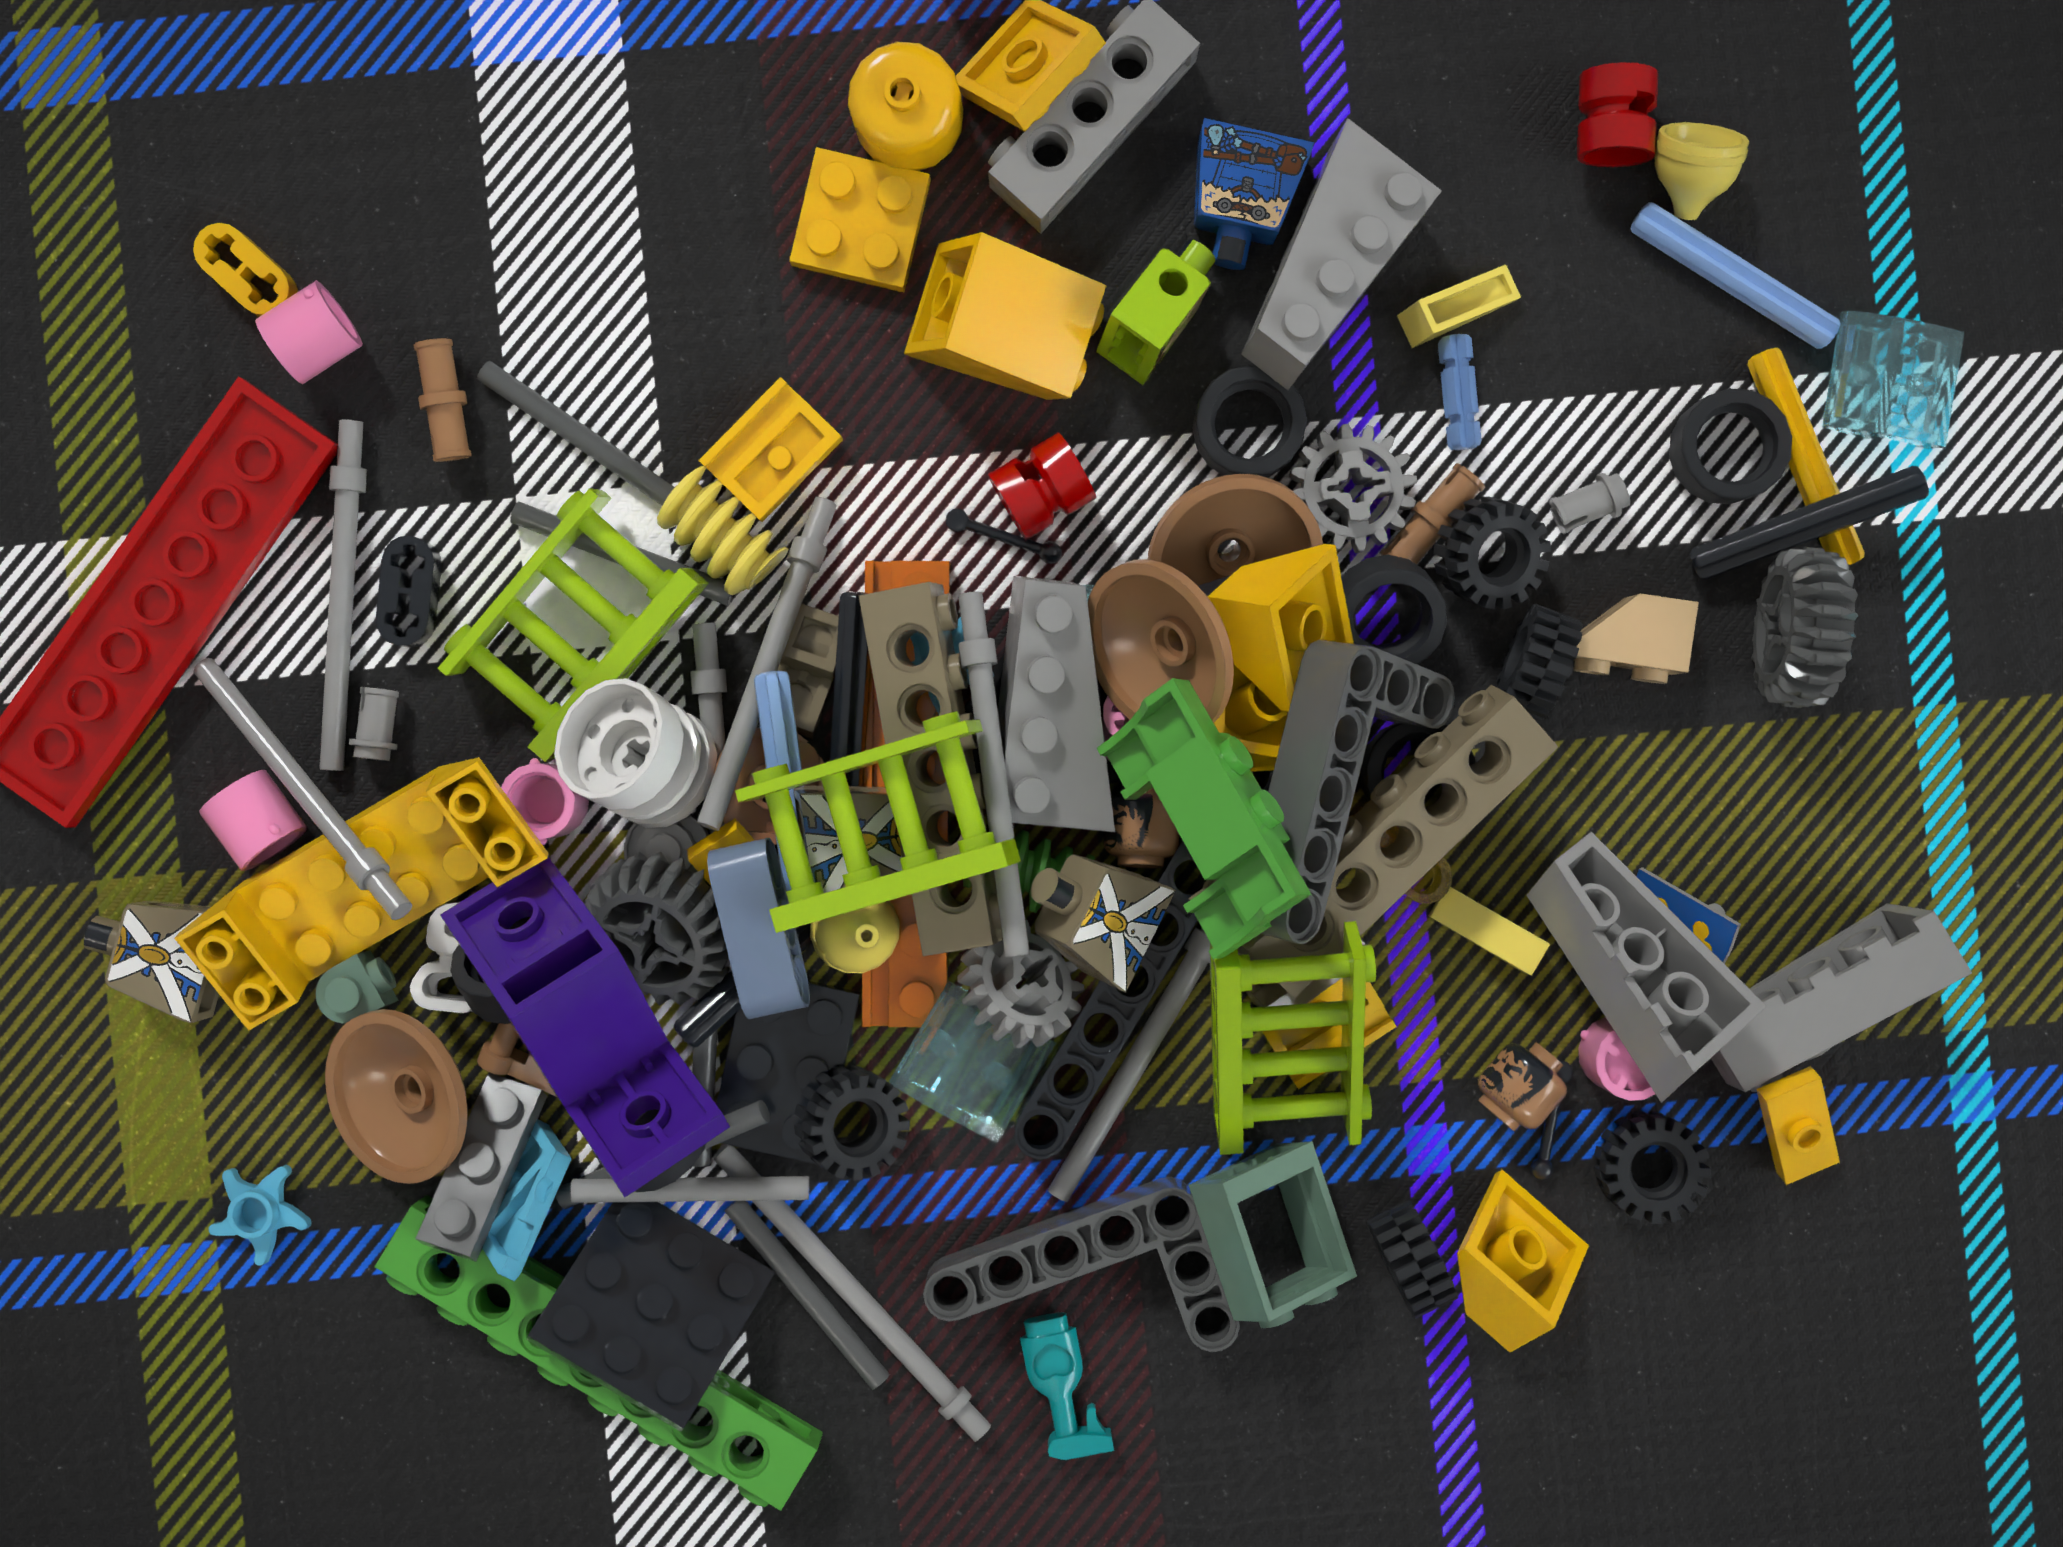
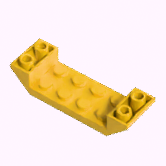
M479 757L439 766L345 821L365 847L375 848L390 866L388 875L412 903L411 910L404 917L392 920L369 890H360L345 872V860L323 834L244 880L177 934L174 939L248 1031L298 1003L308 982L322 975L330 968L360 953L484 880L490 878L494 885L499 887L548 858L549 853Z

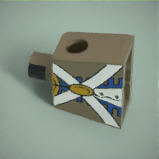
M810 785L794 788L798 825L815 883L822 882L824 893L844 888L845 883L842 875L848 874L824 788L823 786ZM849 786L871 865H878L881 876L902 871L899 858L905 857L885 787Z
M1073 854L1066 859L1060 873L1052 868H1046L1039 872L1032 882L1031 897L1035 902L1043 905L1035 921V932L1082 972L1126 993L1176 890L1132 871Z
M142 901L127 904L123 910L121 921L102 916H95L91 920L85 932L84 947L87 950L111 956L105 976L106 984L109 987L184 1022L194 1023L213 1017L219 993L174 939L179 932L211 906Z

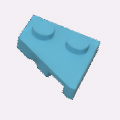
M538 1119L482 1248L496 1272L513 1281L519 1277L572 1159L550 1126Z

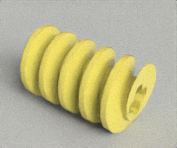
M701 466L686 475L670 492L659 511L657 524L663 529L677 526L674 533V541L681 546L694 542L690 551L691 558L696 562L712 558L707 568V574L714 579L729 574L724 584V590L729 595H735L746 589L750 590L761 582L783 560L789 549L785 546L769 554L765 549L773 533L767 530L752 537L749 531L756 516L751 513L736 521L732 516L739 500L733 497L719 504L716 498L723 484L717 480L702 487L699 482L706 467Z

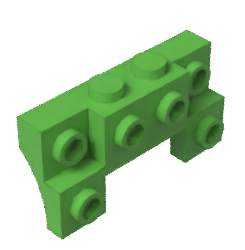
M1172 678L1143 699L1140 708L1118 732L1097 747L1100 756L1108 757L1125 788L1121 791L1125 800H1136L1154 788L1205 880H1216L1208 888L1183 905L1187 913L1195 914L1213 948L1208 952L1212 959L1224 958L1272 927L1269 923L1270 921L1312 895L1283 845L1290 838L1281 824L1284 821V814L1280 805L1269 792L1262 790L1250 770L1253 767L1252 757L1243 743L1228 733L1218 732L1189 680Z

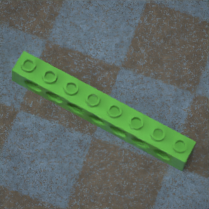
M426 1195L409 1208L375 1265V1268L387 1274L386 1280L392 1287L408 1295H422L438 1305L437 1311L445 1319L457 1325L465 1326L470 1324L487 1334V1341L498 1351L511 1356L522 1355L537 1364L538 1372L548 1381L560 1386L572 1385L587 1394L588 1402L598 1411L609 1416L622 1415L637 1424L639 1433L650 1442L659 1446L670 1444L687 1454L690 1464L700 1472L712 1477L720 1474L737 1484L741 1495L750 1502L761 1507H767L770 1504L778 1510H782L817 1452L823 1434L822 1431L719 1369L698 1403L699 1406L706 1408L710 1412L713 1423L708 1426H697L688 1420L682 1432L678 1431L527 1340L528 1334L536 1323L537 1315L542 1314L565 1278L564 1276L528 1256L521 1274L513 1281L496 1272L483 1249L477 1262L424 1245L415 1238L433 1198ZM438 1253H446L456 1259L460 1268L459 1277H448L440 1271L437 1264ZM488 1284H498L507 1290L510 1296L509 1307H499L490 1301L487 1295ZM741 1436H752L761 1443L764 1452L757 1456H747L738 1450L735 1439Z

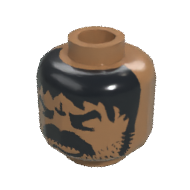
M1154 788L1136 800H1125L1122 794L1111 797L1115 832L1104 831V849L1112 856L1118 857L1117 865L1121 867L1164 868L1165 859L1171 858L1178 849L1180 835Z
M1537 1042L1530 1050L1519 1044H1508L1480 1074L1478 1086L1483 1095L1478 1101L1514 1132L1520 1125L1527 1129H1536L1567 1093L1564 1081L1557 1075L1564 1065Z

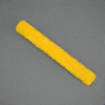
M1778 347L1770 348L1752 356L1748 360L1747 365L1759 394L1771 399L1786 416L1792 434L1791 459L1788 465L1805 506L1839 494V489L1782 351ZM1854 526L1819 538L1825 552L1838 553L1839 557L1846 558L1848 565L1864 558L1865 552Z

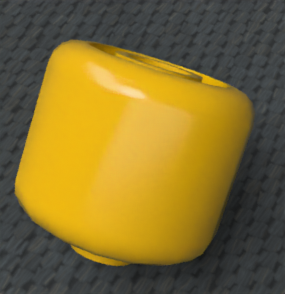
M895 42L875 49L860 62L849 84L848 108L859 142L872 159L893 168L920 171L935 166L950 154L962 131L963 106L955 73L942 56L919 43Z

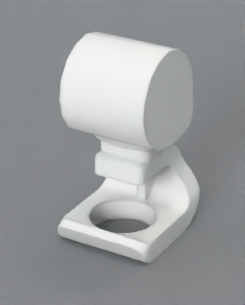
M460 902L445 904L437 908L430 916L427 926L426 943L431 950L436 951L439 955V960L428 962L421 966L412 979L410 991L415 1003L428 1010L456 1013L472 1011L462 995L442 994L437 990L441 979L452 976L450 972L452 955L458 946V942L440 914Z

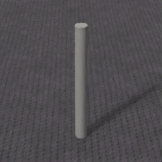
M809 1176L679 1178L675 1182L656 1191H634L624 1198L612 1178L572 1179L571 1202L809 1200L810 1182Z

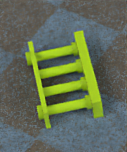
M589 488L585 494L579 490L567 499L556 515L561 521L473 627L468 624L462 626L448 640L444 651L449 655L437 668L445 676L463 674L470 666L473 667L535 721L533 728L539 734L528 745V748L544 762L555 759L557 732L571 705L586 690L605 680L628 679L709 584L692 568H679L676 573L670 569L665 572L662 571L599 515L612 499L603 490ZM582 533L587 535L648 589L646 596L652 601L638 618L632 613L625 616L561 560ZM545 577L610 633L608 640L614 646L600 662L595 658L588 661L523 604ZM507 622L573 678L570 684L576 690L562 706L558 702H554L551 705L486 648Z
M958 711L940 715L922 722L925 733L793 773L789 772L787 764L763 769L752 773L754 785L735 790L738 802L765 797L792 890L786 891L789 904L769 909L776 933L1021 862L1015 838L996 843L993 831L987 833L966 763L960 738L982 732L980 719L961 721ZM936 746L963 838V840L957 841L960 854L938 860L935 848L930 850L928 848L902 758L903 755ZM877 763L905 857L899 858L902 871L881 876L878 865H871L845 775L847 772ZM817 781H822L848 874L842 875L845 887L824 893L821 881L815 883L789 794L791 789Z
M1356 921L1344 922L1343 953L1250 960L1249 954L1239 955L1238 949L1224 958L1212 959L1210 955L1213 1108L1220 1155L1244 1153L1243 1129L1253 1128L1254 1122L1343 1115L1349 1145H1360L1362 1140V1120H1368L1372 1117L1368 1084H1363L1366 982H1375L1376 963L1372 945H1362ZM1343 978L1342 1001L1252 1008L1250 1002H1242V992L1252 991V985ZM1342 1025L1341 1047L1251 1054L1250 1048H1242V1039L1253 1038V1032ZM1341 1071V1092L1251 1098V1093H1243V1084H1253V1078Z

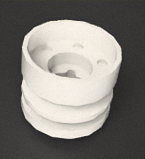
M627 678L605 680L586 690L571 705L558 729L554 753L559 776L571 791L645 828L668 827L688 817L705 799L717 762V752L713 736L700 719L686 713L682 708L669 703L666 698L645 685Z

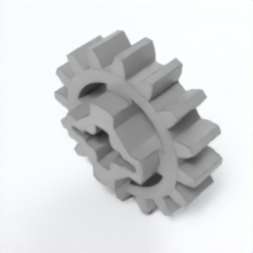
M1348 423L1343 424L1339 428L1338 440L1334 441L1325 430L1319 433L1316 437L1320 449L1319 452L1305 446L1298 455L1307 464V467L1292 468L1289 478L1301 483V488L1293 492L1303 500L1314 515L1321 535L1327 534L1331 536L1330 544L1336 545V551L1341 549L1345 540H1351L1354 552L1361 553L1366 547V537L1370 536L1377 546H1381L1388 541L1387 533L1384 529L1385 526L1399 531L1406 525L1403 518L1397 512L1398 510H1410L1415 507L1416 500L1404 495V489L1417 483V476L1402 474L1401 467L1408 462L1410 456L1408 453H1404L1394 457L1389 452L1395 441L1393 436L1390 435L1382 442L1377 443L1373 441L1374 427L1367 425L1359 437H1353L1352 429ZM1363 453L1376 460L1384 471L1378 472L1363 460ZM1335 454V472L1330 478L1314 482L1317 470L1322 462ZM1348 476H1352L1354 485L1372 487L1357 497L1355 502H1352L1350 493H1340V490L1332 491L1334 488L1341 486L1348 479ZM1389 496L1387 506L1382 515L1376 521L1369 524V518L1371 517L1370 505L1375 499ZM1327 505L1340 515L1342 525L1330 520L1321 511L1319 506Z
M1025 920L1030 954L1005 957L1003 940L994 945L971 948L960 959L968 967L957 976V982L971 988V992L962 999L963 1005H977L980 1010L974 1023L979 1026L987 1021L991 1022L994 1025L993 1039L999 1041L1007 1033L1012 1034L1015 1048H1021L1030 1040L1036 1047H1040L1052 1037L1056 1038L1071 1026L1070 1019L1077 1015L1082 1008L1074 998L1084 991L1083 984L1071 980V974L1078 967L1071 961L1065 962L1061 956L1062 954L1038 933L1035 935L1031 934L1028 920ZM1023 977L1026 978V982L1020 987V989H1017L1016 984L1020 982Z

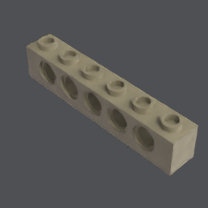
M925 582L859 595L885 744L925 733L923 723L917 714L916 706L920 696L927 691L933 693L939 700V716L958 711L961 721L974 720L972 713L965 712L962 689L968 688L969 679L967 669L961 668L960 653L955 654L951 630L958 627V615L951 593L945 594L941 584ZM921 632L926 636L930 648L926 660L916 666L907 656L906 645L913 634ZM973 734L960 738V742L985 824L983 809H986L982 775L981 773H976L972 749L978 748L977 736ZM936 746L903 755L902 758L929 850L935 848L938 860L960 854L957 842L952 844L945 841L938 832L937 823L940 815L944 811H950L955 814L947 783L945 782L941 785L934 782L927 772L928 759L937 751ZM960 835L958 841L963 840L962 835ZM994 870L969 877L972 884V895L967 903L954 899L948 890V884L912 894L923 956L990 946L1003 940Z
M1490 685L1486 690L1474 693L1461 705L1458 711L1459 716L1442 732L1434 733L1422 741L1414 753L1415 758L1398 774H1393L1383 779L1372 791L1371 800L1354 816L1348 817L1323 920L1314 938L1307 943L1297 944L1259 934L1243 945L1244 948L1256 960L1343 953L1344 922L1356 921L1361 936L1558 748L1556 743L1514 696L1493 685ZM1485 741V752L1482 758L1475 764L1469 765L1471 750L1478 743ZM1441 783L1442 792L1439 799L1434 804L1425 807L1424 799L1427 792L1434 785ZM1393 826H1399L1396 840L1391 845L1380 848V840L1384 832ZM1356 868L1353 881L1342 889H1336V882L1340 874L1347 869ZM1314 980L1281 982L1279 984L1295 999Z

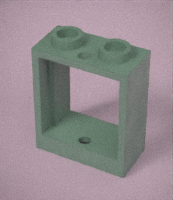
M1312 1141L1277 1143L1189 1184L1234 1321L1259 1322L1261 1328L1282 1325L1294 1318L1292 1310L1303 1304L1314 1305L1328 1301L1338 1295L1336 1287L1357 1277ZM1278 1184L1306 1267L1265 1288L1237 1203Z

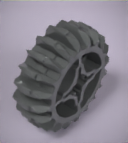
M1813 547L1789 549L1788 551H1781L1776 560L1768 567V576H1765L1762 580L1761 595L1756 599L1757 611L1754 617L1753 654L1751 660L1755 662L1753 676L1758 683L1761 695L1766 696L1768 702L1781 703L1784 707L1795 708L1825 705L1829 698L1834 697L1838 691L1839 682H1842L1846 677L1845 667L1847 662L1852 659L1851 646L1853 639L1856 638L1854 625L1858 614L1855 612V601L1858 594L1852 588L1855 578L1852 571L1849 570L1846 558L1839 557L1838 553L1825 552L1823 548Z
M661 851L654 856H650L649 859L641 852H638L627 860L620 859L617 863H613L603 875H600L591 885V891L588 893V898L584 901V904L619 949L643 995L652 994L659 1006L670 999L681 1006L692 997L700 999L716 983H720L730 970V961L712 887H709L703 881L704 869L696 873L686 870L683 857L669 864Z

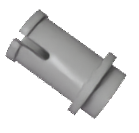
M1600 473L1596 477V482L1558 498H1551L1549 504L1557 527L1562 534H1566L1574 528L1608 514L1614 518L1621 516L1622 509L1630 506V497L1626 485L1619 474L1616 473L1608 476L1606 473Z
M360 687L361 700L356 739H349V745L355 746L353 757L390 761L391 750H397L398 744L392 743L399 692Z

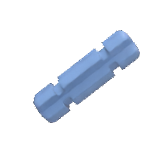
M1467 334L1448 335L1442 337L1438 343L1439 363L1445 364V369H1443V372H1440L1444 414L1446 419H1450V424L1446 427L1447 444L1450 450H1469L1479 446L1482 441L1480 421H1475L1474 419L1476 413H1479L1475 367L1469 366L1470 358H1474L1472 338Z

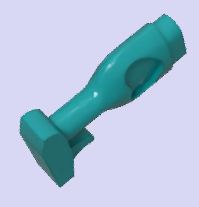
M1065 1312L1046 1314L1024 1320L1026 1335L1020 1337L1027 1376L1032 1386L1048 1398L1055 1429L1048 1439L1049 1457L1069 1460L1114 1451L1111 1429L1103 1427L1098 1420L1094 1403L1089 1404L1086 1409L1087 1426H1077L1072 1392L1082 1377L1083 1363L1076 1327L1068 1325Z

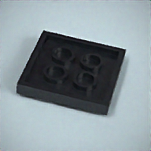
M613 1202L528 1334L527 1340L682 1432L775 1274V1271L659 1202Z

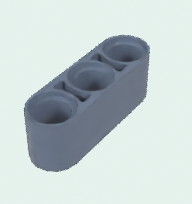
M764 838L710 850L707 858L710 883L739 1001L745 1016L748 1019L809 1007V983L796 928L776 933L769 909L789 904L781 865L774 843L770 838Z

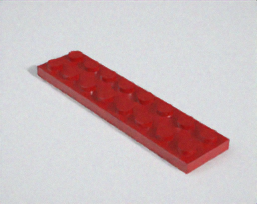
M238 376L0 716V782L65 828H73L79 824L337 455L338 444L249 381Z

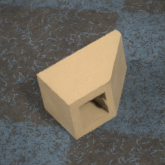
M1637 594L1622 599L1580 631L1583 632L1582 639L1577 645L1579 651L1577 658L1573 660L1575 661L1573 671L1595 675H1609L1610 666L1632 669V680L1667 684L1668 675L1688 673L1699 602L1647 594Z

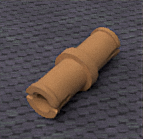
M446 338L423 340L414 344L424 394L418 397L420 410H426L434 453L432 456L435 462L460 460L472 456L468 446L462 406L467 404L466 393L459 390L452 351L453 342L452 339Z
M1456 463L1452 467L1453 470L1425 502L1417 501L1415 507L1411 509L1413 516L1392 541L1379 552L1380 555L1407 558L1418 564L1439 538L1444 540L1447 538L1437 533L1441 525L1452 528L1451 524L1453 521L1448 515L1455 508L1463 511L1465 509L1463 502L1474 499L1479 492L1484 490L1485 485L1466 467Z

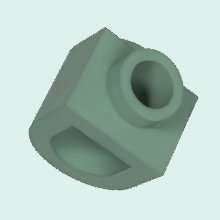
M371 950L358 953L327 970L319 979L316 987V1001L319 1009L327 1018L337 1023L345 1024L359 1015L374 1010H382L399 1000L392 990L396 987V981L391 969L382 958H375Z

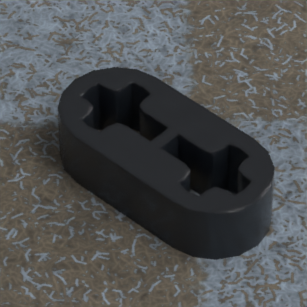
M411 535L400 536L392 540L384 549L381 559L376 608V627L381 637L391 644L407 648L418 647L427 642L433 635L436 626L442 570L441 556L436 547L426 540ZM415 547V554L425 559L424 569H415L413 571L411 588H408L409 573L407 570L399 567L400 557H409L412 548ZM407 595H409V612L419 616L418 627L408 628L406 637H403L402 628L393 625L394 614H404Z

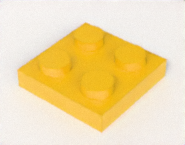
M1025 0L956 75V80L963 97L1026 131L1035 121L1045 115L1050 104L1067 85L1087 69L1091 59L1106 42L1095 26L1042 0Z
M816 147L789 260L791 265L905 292L931 182L930 174L911 169L893 168L882 162Z

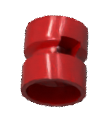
M1620 62L1594 66L1580 74L1578 108L1581 113L1587 115V118L1578 125L1577 159L1579 162L1596 167H1625L1648 162L1656 156L1657 123L1654 118L1648 116V113L1657 107L1658 72L1656 68L1646 64Z
M1059 432L1031 448L1030 460L1023 462L1014 458L988 474V478L999 499L1025 540L1053 525L1054 513L1061 511L1070 515L1097 498L1080 462Z

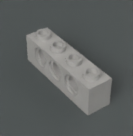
M1143 0L1135 10L1129 5L1124 7L1107 28L1106 34L1109 36V39L1091 59L1087 69L1075 77L1056 97L1044 116L1035 121L1017 140L1012 136L1006 138L997 147L988 161V164L992 167L988 171L989 187L1039 233H1042L1196 63L1200 42L1153 0ZM1132 59L1142 66L1144 72L1137 78L1125 79L1114 71L1113 66L1120 60ZM1093 102L1104 110L1105 115L1097 122L1086 123L1079 120L1073 111L1081 103ZM1054 145L1062 149L1066 158L1057 166L1046 167L1036 161L1034 154L1042 146Z

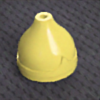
M1690 122L1670 123L1663 125L1659 129L1656 138L1655 168L1659 180L1671 198L1674 215L1677 218L1696 220L1702 210L1712 200L1728 190L1736 180L1749 151V140L1745 135L1721 126Z
M890 901L813 922L811 923L810 938L817 955L828 966L844 973H865L879 967L892 955L899 940L900 921L894 905Z

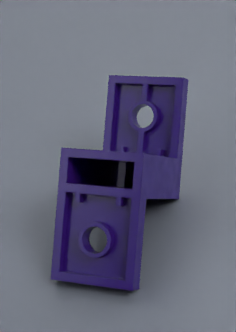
M549 857L499 887H496L492 882L440 914L446 926L495 997L549 1086L624 1198L730 1128L721 1110L668 1041L619 949ZM530 917L521 927L510 929L516 921ZM659 1110V1113L651 1122L645 1125H634L638 1117L646 1111Z

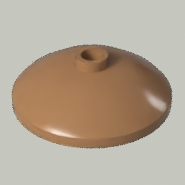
M1233 474L1205 481L1178 498L1159 521L1150 542L1147 560L1162 562L1179 570L1198 586L1230 576L1244 565L1322 545L1323 540L1314 515L1303 500L1291 489L1263 476ZM1226 540L1236 541L1232 551L1225 554L1218 553V548L1222 542Z
M1132 560L1106 572L1097 581L1090 593L1088 610L1096 676L1107 696L1130 720L1140 708L1143 699L1172 678L1189 680L1214 723L1228 704L1233 686L1234 669L1228 633L1218 611L1208 596L1182 572L1154 560Z
M387 1009L374 1010L359 1015L347 1022L336 1034L330 1046L325 1070V1085L330 1111L345 1143L354 1155L370 1170L394 1182L405 1184L419 1183L440 1174L456 1159L464 1142L467 1127L465 1086L451 1053L429 1028L402 1012Z

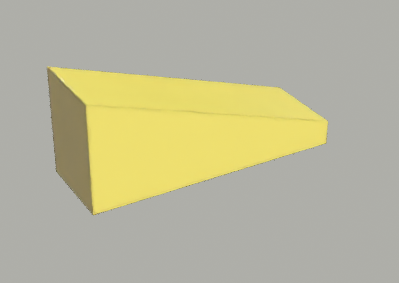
M1503 265L1422 298L1397 315L1411 348H1415L1515 302L1521 296L1507 265Z
M1446 885L1428 915L1430 918L1519 971L1531 976L1550 946L1548 942Z

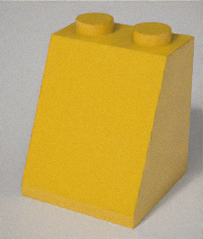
M983 232L938 243L904 354L1046 400L1071 398L1072 393L1081 385L1086 373L1087 362L1084 359L1090 336L1098 330L1104 316V304L1101 301L1106 285Z

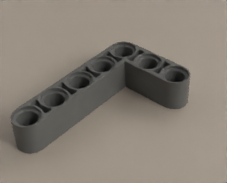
M1317 640L1311 643L1305 650L1268 792L1278 802L1284 814V821L1281 824L1290 840L1283 845L1312 895L1270 921L1269 923L1272 927L1261 934L1297 944L1307 943L1317 934L1327 905L1373 718L1376 717L1384 721L1427 728H1440L1448 721L1454 708V688L1447 677L1372 646Z
M1174 1177L1159 1178L944 1256L935 1261L928 1270L923 1293L925 1305L932 1315L940 1320L956 1321L1157 1249L1187 1333L1193 1344L1209 1352L1223 1351L1233 1344L1240 1328L1239 1321L1233 1320L1189 1185L1181 1179ZM1174 1195L1186 1201L1185 1212L1176 1220H1162L1155 1213L1156 1205L1166 1196ZM1117 1215L1125 1217L1132 1224L1131 1231L1125 1238L1113 1241L1101 1234L1100 1227L1106 1219ZM1056 1236H1066L1075 1241L1077 1250L1073 1256L1066 1260H1056L1046 1253L1045 1245ZM1189 1251L1200 1252L1206 1257L1205 1266L1195 1275L1181 1274L1175 1268L1178 1258ZM1010 1256L1019 1261L1022 1271L1013 1279L1003 1280L993 1275L990 1265L998 1257ZM954 1276L964 1282L967 1291L962 1297L950 1300L939 1295L935 1284L943 1277ZM1207 1307H1218L1226 1312L1225 1320L1215 1329H1203L1195 1323L1197 1315Z

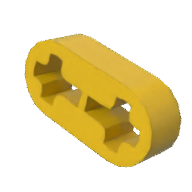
M224 223L211 224L202 229L197 235L193 248L197 263L244 308L257 316H262L298 292L297 285L292 277L249 237L231 225ZM222 241L229 246L231 245V252L243 262L237 269L223 260H218L220 256L215 247L219 242ZM255 275L270 284L275 283L273 289L279 296L273 303L265 299L261 300L262 293L250 282Z

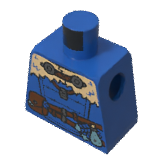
M1204 118L1197 147L1194 227L1217 234L1213 248V255L1216 260L1215 265L1227 269L1243 270L1246 266L1251 241L1266 245L1274 244L1312 153L1314 142Z

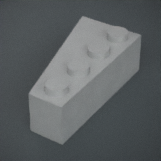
M1347 118L1328 150L1322 164V169L1302 211V216L1286 248L1278 272L1266 295L1241 355L1285 389L1289 390L1419 223L1442 190Z
M1013 576L998 704V717L1012 823L1115 832L1106 756H1100L1097 747L1104 743L1086 586L1066 581Z
M1592 832L1557 858L1527 894L1532 905L1661 1103L1767 1007Z
M1885 904L1749 988L1767 1007L1712 1056L1711 1059L1726 1084L1744 1092L1748 1090L1757 1092L1756 1089L1781 1079L1782 1073L1790 1068L1824 1054L1832 1046L1972 974L1934 911Z

